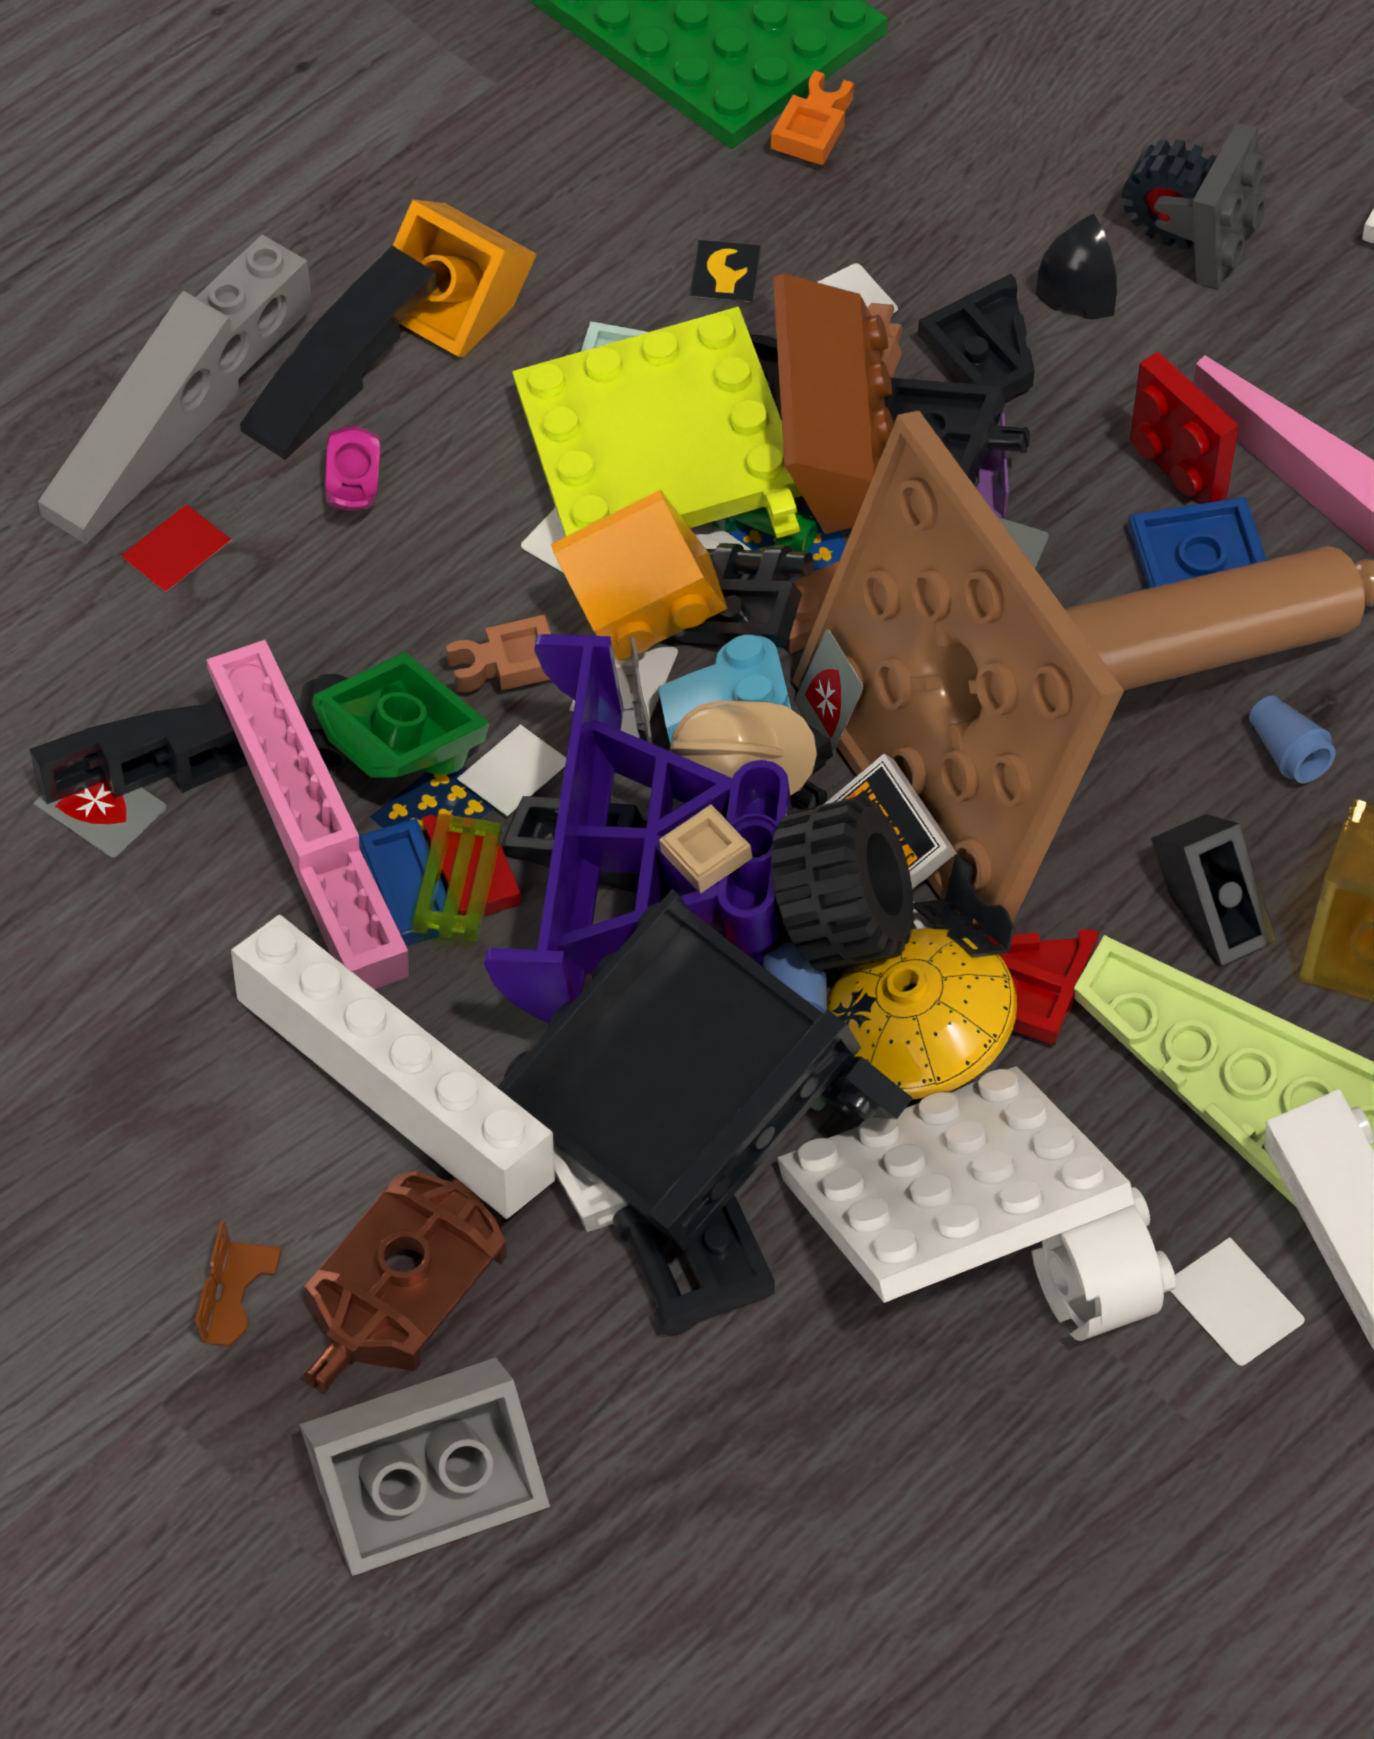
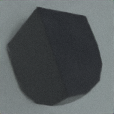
M1095 214L1074 223L1053 241L1043 255L1038 270L1036 295L1049 308L1057 311L1060 304L1071 310L1085 311V319L1091 320L1114 316L1117 296V274L1112 251L1105 232Z

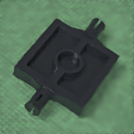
M890 377L892 395L886 396L884 399L885 407L888 408L893 423H895L899 414L920 411L973 485L976 482L983 461L993 450L1027 452V447L1030 444V431L1027 427L997 426L1006 403L1001 386Z

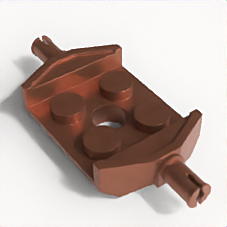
M420 1171L398 1174L304 1286L307 1304L324 1330L328 1343L326 1349L303 1374L305 1380L313 1388L319 1384L317 1386L318 1391L326 1393L349 1363H354L355 1360L359 1363L416 1371L421 1364L420 1350L491 1262L494 1260L502 1264L507 1258L506 1240L495 1218L483 1205V1200L458 1179L455 1178L453 1182H449ZM403 1249L414 1250L424 1258L417 1268L408 1272L395 1271L386 1262L394 1252Z

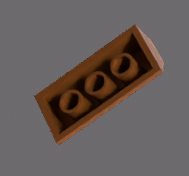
M783 273L773 276L784 463L823 532L828 534L854 526L894 425L888 408L885 407L884 397L892 395L891 379L884 361L881 360V350L888 349V337L881 316L879 314L871 315L860 294Z

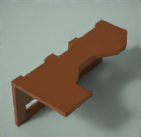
M225 1220L220 1222L210 1261L211 1272L209 1278L207 1277L205 1280L195 1322L203 1343L232 1346L247 1331L249 1323L242 1305L245 1288L260 1274L276 1275L282 1247L231 1242ZM229 1252V1253H228V1257H227V1261H226V1264H225L224 1272H222L223 1265H224V1261H225V1257H226V1253ZM218 1284H224L220 1301L215 1298ZM211 1311H213L211 1323H210V1326H209V1330H208V1332H207V1327H208V1323H209Z

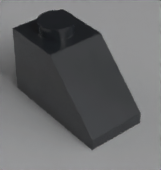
M1205 814L1151 838L1171 899L1216 964L1223 966L1277 941L1239 823Z

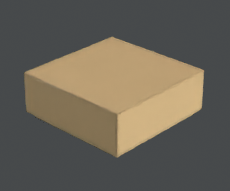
M709 805L659 839L663 855L700 894L752 859L749 843L712 805Z

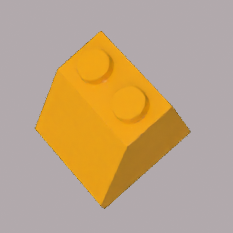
M412 199L393 246L435 271L437 289L401 320L399 324L458 357H465L514 307L537 253L446 203Z
M661 490L551 544L553 553L593 631L597 636H611L614 656L619 662L631 656V637H634L637 654L648 650L652 645L687 628L698 626L706 619L728 609L710 554Z

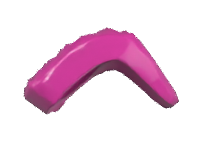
M355 425L342 427L329 433L324 485L326 502L330 507L342 511L357 512L369 510L375 505L380 461V437L376 433Z

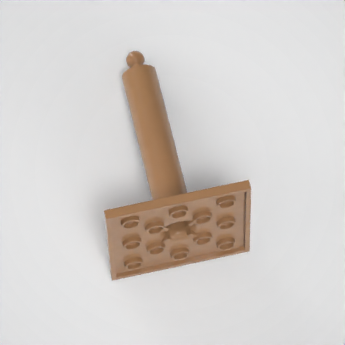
M914 411L899 414L792 681L799 690L825 630H829L863 685L861 695L838 742V749L857 776L883 754L894 759L957 852L955 855H959L974 867L971 881L978 898L987 906L1002 905L1008 911L1013 923L1123 692L1351 634L1359 626L1365 607L1374 606V560L1363 559L1353 563L1352 559L1341 549L1326 546L1063 608L921 412ZM955 855L927 877V880L940 899H946ZM953 905V906H949V907H950L952 910H954L958 915H960V916H963V915H964V914H963L960 910H958L954 905ZM974 919L973 922L969 923L975 929H982V925Z

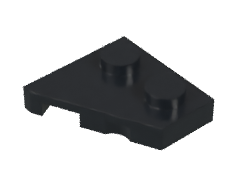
M1012 274L920 319L918 323V336L960 383L1001 386L1005 400L1033 387L1035 373L1031 351L1026 345L1027 331L1024 316L1020 314L1017 301V282Z

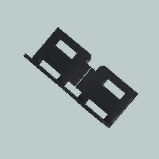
M955 855L946 899L913 903L914 909L935 927H946L950 930L947 933V937L957 943L972 958L1009 953L1015 928L1008 911L1002 905L987 906L978 898L971 881L974 867L959 855ZM953 905H954V906H955L958 910H960L964 915H963V916L958 915V914H957L954 910H952L949 906H953ZM927 909L932 910V911H933L936 915H938L940 918H936V917H935L932 913H930ZM974 919L982 925V929H975L969 923L973 922ZM990 935L1002 946H995L985 936ZM962 939H969L978 949H973Z

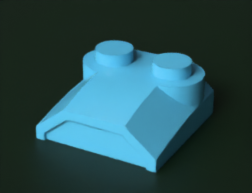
M738 636L720 649L716 657V664L658 686L670 745L674 730L684 715L700 704L714 701L770 702L787 706L791 709L777 648L771 640L762 636Z

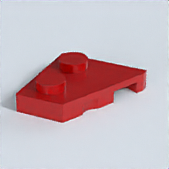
M1084 929L1078 930L1077 938L1040 941L1039 933L1013 935L1009 953L999 954L1011 974L1016 989L1017 1013L1012 1031L1056 1046L1075 1000L1074 987L1098 946L1099 932ZM988 936L986 937L995 946H1002L996 940Z

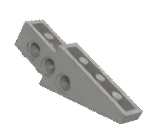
M261 235L196 297L183 291L39 499L38 505L41 517L84 544L91 541L240 396L238 379L313 308L308 261L268 237Z

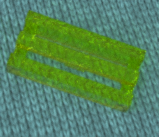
M438 814L413 919L415 933L427 934L428 928L438 929L439 936L452 938L453 932L464 933V938L467 941H478L502 836L500 822ZM451 831L459 832L461 837L443 912L432 911ZM476 835L485 836L467 915H457Z

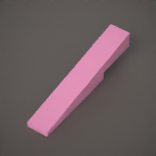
M1204 355L1196 363L1193 384L1239 424L1237 442L1374 557V460Z
M266 640L206 659L207 669L330 955L373 989L408 978V949L360 851L359 834Z

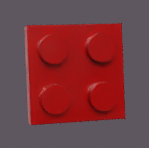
M1157 351L1139 364L1130 440L1143 458L1152 460L1172 478L1176 488L1183 495L1192 497L1199 504L1227 500L1239 424Z

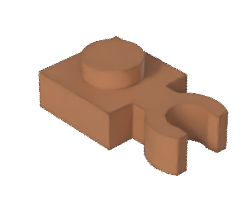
M545 615L485 628L486 643L478 644L471 640H458L446 646L449 666H457L463 663L472 665L468 668L454 671L457 692L476 690L485 683L486 679L497 677L501 691L550 680L543 672L534 651L536 636L539 634H551Z

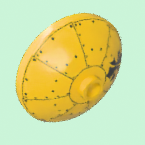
M928 927L912 929L910 940L905 944V949L901 954L847 966L835 982L827 1000V1009L849 1026L860 1044L861 1049L855 1056L863 1057L913 1099L925 1098L938 1092L952 1091L982 1073L1003 1050L1016 1020V989L1005 962L999 954L972 958L957 943L947 937V933L950 931L947 928ZM962 939L973 949H978L969 939ZM915 986L912 990L903 992L905 989Z

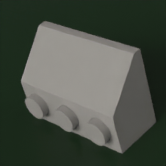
M496 1357L299 1424L318 1488L352 1576L550 1507L514 1380Z

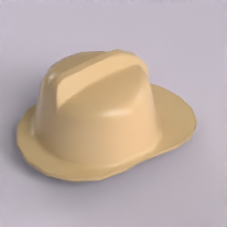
M714 701L698 705L684 715L674 730L669 750L733 778L734 773L741 766L751 761L767 760L775 762L788 775L790 796L800 791L810 778L817 757L814 734L803 717L787 706L770 702Z

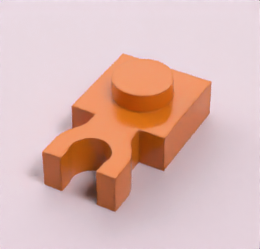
M814 71L809 79L808 98L805 99L793 95L772 130L771 149L823 165L845 127V110L848 109L853 100L854 83L843 80L839 90L825 92L823 91L825 73Z

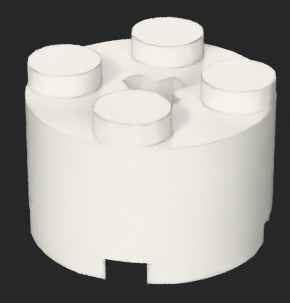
M1135 1187L1131 1188L1134 1205L1042 1241L1043 1247L1031 1251L1035 1270L1049 1306L1059 1322L1072 1318L1078 1328L1070 1333V1335L1078 1341L1086 1340L1157 1314L1162 1308L1164 1293L1175 1289L1176 1280L1172 1265L1163 1251L1156 1252L1146 1227L1150 1223L1148 1206L1141 1192Z

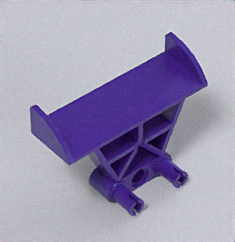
M537 635L534 651L543 672L560 691L575 700L538 948L537 950L488 948L485 952L484 966L493 985L511 1003L535 1018L549 1023L554 1013L567 1002H573L583 991L585 975L593 973L605 956L612 952H617L636 931L637 922L645 910L651 905L659 903L662 884L670 891L673 889L677 892L692 913L717 932L723 931L724 937L762 966L763 957L770 951L775 950L774 942L778 939L782 925V917L773 884L772 851L775 830H778V822L782 817L793 812L788 775L784 769L775 762L767 760L751 761L741 766L734 773L733 778L621 731L624 707L611 636ZM615 773L651 788L646 828L607 827ZM673 798L685 803L672 811ZM709 805H712L749 843L752 855H764L752 857L751 860L718 881V885L714 884L700 894L663 855L659 839ZM600 872L640 873L635 911L593 924Z

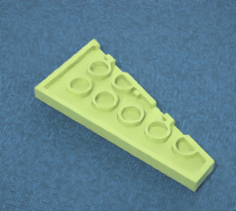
M1105 935L1103 936L1074 987V999L1295 1207L1294 1201L1264 1148L1267 1120L1340 1089L1350 1109L1356 1106L1361 1108L1374 1134L1373 1061ZM1372 1143L1370 1145L1374 1151V1143Z

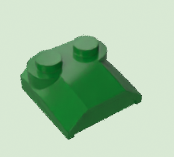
M406 652L314 694L312 706L328 741L371 778L399 777L421 769L434 775L457 772L465 766L470 749L485 742L489 722Z

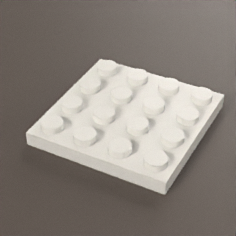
M1017 1066L1010 1069L988 1072L979 1081L950 1092H938L928 1095L919 1104L904 1109L898 1119L873 1117L870 1121H863L856 1128L830 1138L810 1140L804 1143L798 1150L778 1157L783 1181L884 1303L1134 1205L1130 1181Z

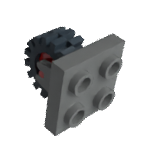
M1240 123L1235 124L1217 157L1213 154L1208 159L1202 157L1201 153L1204 148L1196 144L1191 151L1186 150L1185 141L1176 139L1172 147H1170L1167 139L1158 141L1155 147L1150 144L1145 148L1143 154L1140 155L1124 183L1125 186L1121 193V198L1126 199L1123 204L1125 213L1135 212L1131 222L1136 227L1142 224L1148 227L1144 233L1145 235L1153 239L1155 234L1158 233L1163 236L1162 244L1172 246L1176 239L1179 241L1180 248L1190 249L1194 242L1196 284L1218 289L1228 269H1235L1239 265L1244 251L1245 238L1250 229H1258L1266 208V197L1260 195L1259 188L1265 167V155L1259 153L1258 128Z

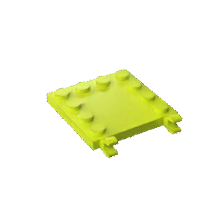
M739 306L512 371L515 386L565 537L659 490L667 497L689 528L766 507L776 538L800 532L795 516L797 508L793 498L802 496L785 467L782 420Z

